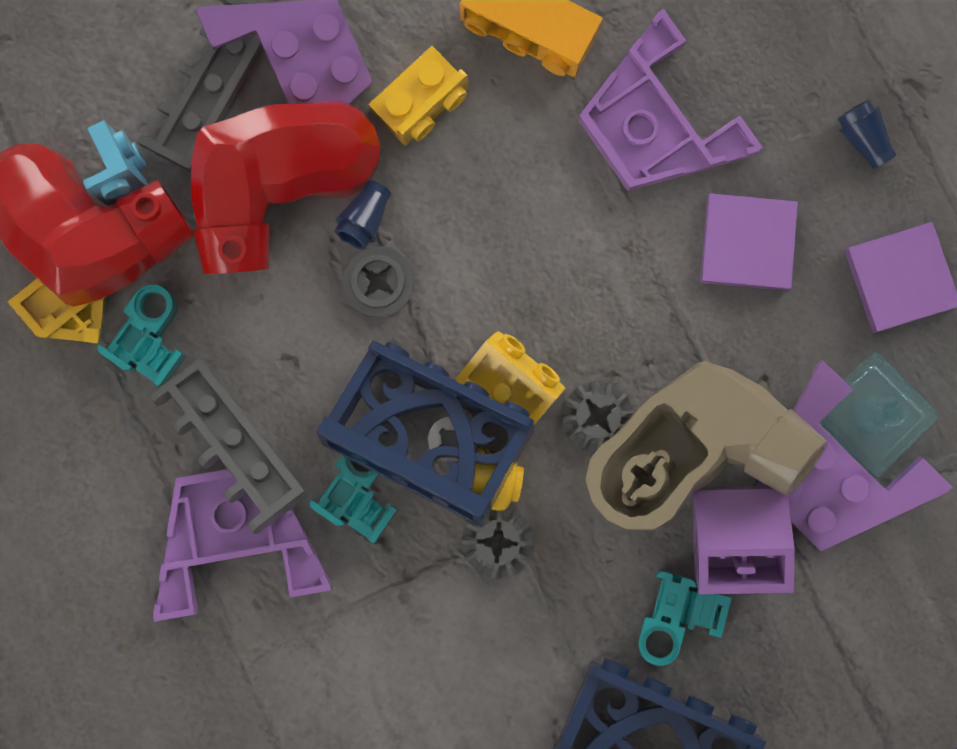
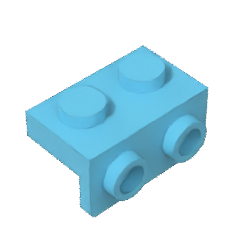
M105 120L87 128L107 168L83 181L89 193L105 205H112L116 203L117 198L148 184L141 170L147 167V163L136 143L131 144L123 130L116 132Z

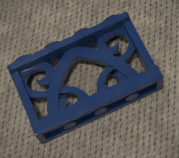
M372 341L368 347V352L329 417L325 416L316 431L322 445L483 528L507 478L534 433V420L529 418L530 414L527 410L513 402H505L503 405L489 398V393L475 383L465 382L463 385L449 378V373L434 363L426 362L425 365H422L410 359L409 353L396 344L387 342L384 346L376 341ZM383 372H391L399 376L402 383L396 389H390L386 386L385 382L383 383V392L388 401L381 405L371 393V382L376 375ZM414 384L425 390L414 392ZM363 398L372 411L349 429L345 425L360 399ZM443 407L455 430L459 448L452 446L436 447L425 452L416 462L408 459V435L405 427L397 417L422 409ZM464 409L475 414L470 421H468ZM386 423L398 435L397 442L388 447L383 446L379 442L382 435L390 434L383 426ZM487 424H496L504 428L508 434V443L505 448L494 454L475 452L474 445L488 446L496 440V437H486L482 433L483 427ZM439 458L459 459V465L447 461L450 470L444 475L436 473L433 469L434 462ZM475 465H497L481 496L472 492Z
M604 658L602 665L594 661L590 662L557 744L553 748L571 749L585 716L599 733L583 749H611L610 747L613 744H616L621 749H633L630 743L623 737L639 729L662 723L671 724L684 749H712V742L715 738L719 737L731 739L737 749H764L766 741L755 733L757 725L734 714H731L729 721L712 714L715 708L713 705L691 695L684 702L670 695L672 690L670 686L650 677H646L645 682L641 683L628 677L629 668ZM611 687L623 693L625 702L621 707L614 708L607 700V711L611 718L615 720L607 726L595 714L593 701L600 690ZM637 695L658 705L638 710ZM685 717L708 727L696 736Z

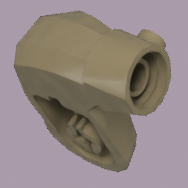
M703 361L691 367L639 406L615 436L603 443L592 455L585 480L592 504L607 521L626 530H654L671 520L692 494L711 483L723 472L728 463L744 465L745 473L785 496H789L815 467L827 448L828 441L793 409L787 410L761 385L732 369Z

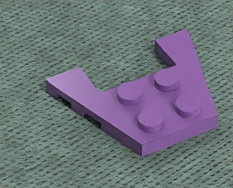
M338 0L205 6L195 9L213 50L251 34H257L288 104H311L321 101L338 100L350 104L373 83Z
M664 9L657 13L646 31L637 39L626 57L607 78L578 118V122L627 191L752 157L763 149L741 116H738L705 140H701L652 72V67L684 47L686 39Z
M823 360L815 366L811 374L812 376L793 410L828 441V445L815 467L794 492L788 496L791 522L820 551H823L948 493L953 487L924 458L919 456L886 488H883L819 425V422L853 389ZM756 480L754 484L755 486H768L759 480Z
M228 469L176 478L166 534L168 536L164 564H161L159 575L160 588L158 600L153 610L154 622L199 613L192 566L281 550L290 598L332 590V583L293 508L260 533L253 534L248 524L261 512L247 494L233 503L227 500L224 496L225 491L237 482Z

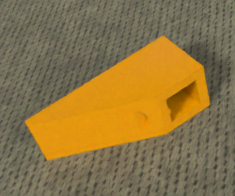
M461 0L460 20L464 22V26L468 30L482 37H486L489 34L503 41V46L510 52L518 56H526L528 54L542 61V66L558 76L568 74L576 78L599 34L603 17L569 0Z

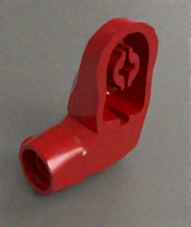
M341 100L321 101L311 104H276L254 109L239 116L204 126L198 131L191 157V199L198 229H193L203 274L269 269L270 224H265V216L269 205L291 203L306 197L347 198L365 188L378 169L381 148L374 125L360 108Z
M18 144L0 153V239L18 262L66 305L75 307L101 300L131 285L156 263L161 264L194 237L192 228L159 180L117 198L115 204L101 206L87 192L73 162L58 151L41 144Z

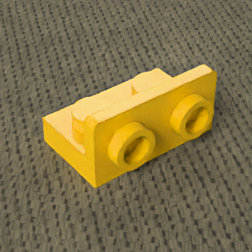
M431 46L368 104L369 110L404 146L413 139L418 142L426 137L434 128L436 123L433 120L445 109L449 112L453 111L465 100L468 95L466 92L468 89V75L462 69L457 72Z
M499 331L484 342L455 379V381L463 385L465 382L479 385L489 393V398L503 405L505 402H513L529 412V418L534 420V425L565 389L564 385L559 382L558 374L552 368L543 363H536L525 353V347L520 341L511 335H503Z

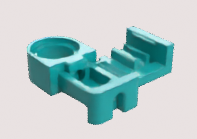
M146 285L135 293L123 310L130 317L110 345L106 348L98 344L97 349L101 355L121 369L129 372L137 370L153 381V384L160 387L172 378L187 355L176 348L171 352L162 345L164 339L161 336L177 313L175 297L159 285ZM153 294L163 295L166 300L165 312L160 317L148 318L143 310L145 300Z
M341 455L335 464V467L340 472L319 502L315 500L310 501V507L336 526H342L347 523L341 519L344 516L350 520L347 523L349 526L375 544L398 509L389 502L384 507L373 499L374 492L370 490L368 493L362 489L363 486L370 489L379 474L373 471L360 472L354 467L352 460Z
M665 571L658 572L656 577L662 578L653 616L645 615L639 637V650L643 658L656 666H665L672 663L680 652L686 629L684 626H680V623L687 624V628L691 630L694 629V625L709 628V635L721 638L731 597L720 594H699L698 589L697 592L690 591L689 586L696 588V583L692 579ZM654 631H664L673 640L671 652L664 657H655L646 648V639Z

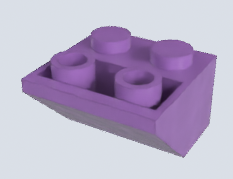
M770 486L702 487L693 493L694 577L699 594L794 593L795 548L788 496Z

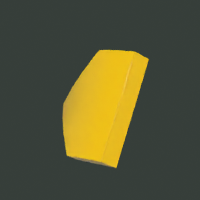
M35 279L7 301L37 337L89 343L100 342L106 297L72 307L66 305L44 284Z

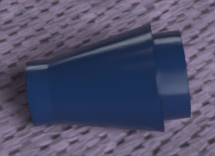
M869 99L837 118L842 126L839 131L869 162L872 169L885 164L896 156L879 106L874 108Z
M368 181L365 188L336 218L338 225L334 230L335 234L345 243L358 249H366L368 243L375 242L387 201L391 196L389 189L376 181Z

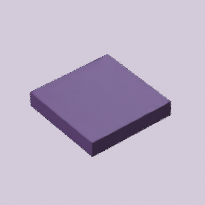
M709 193L706 200L700 283L789 291L792 286L798 202Z
M933 222L844 250L872 334L957 308V290Z

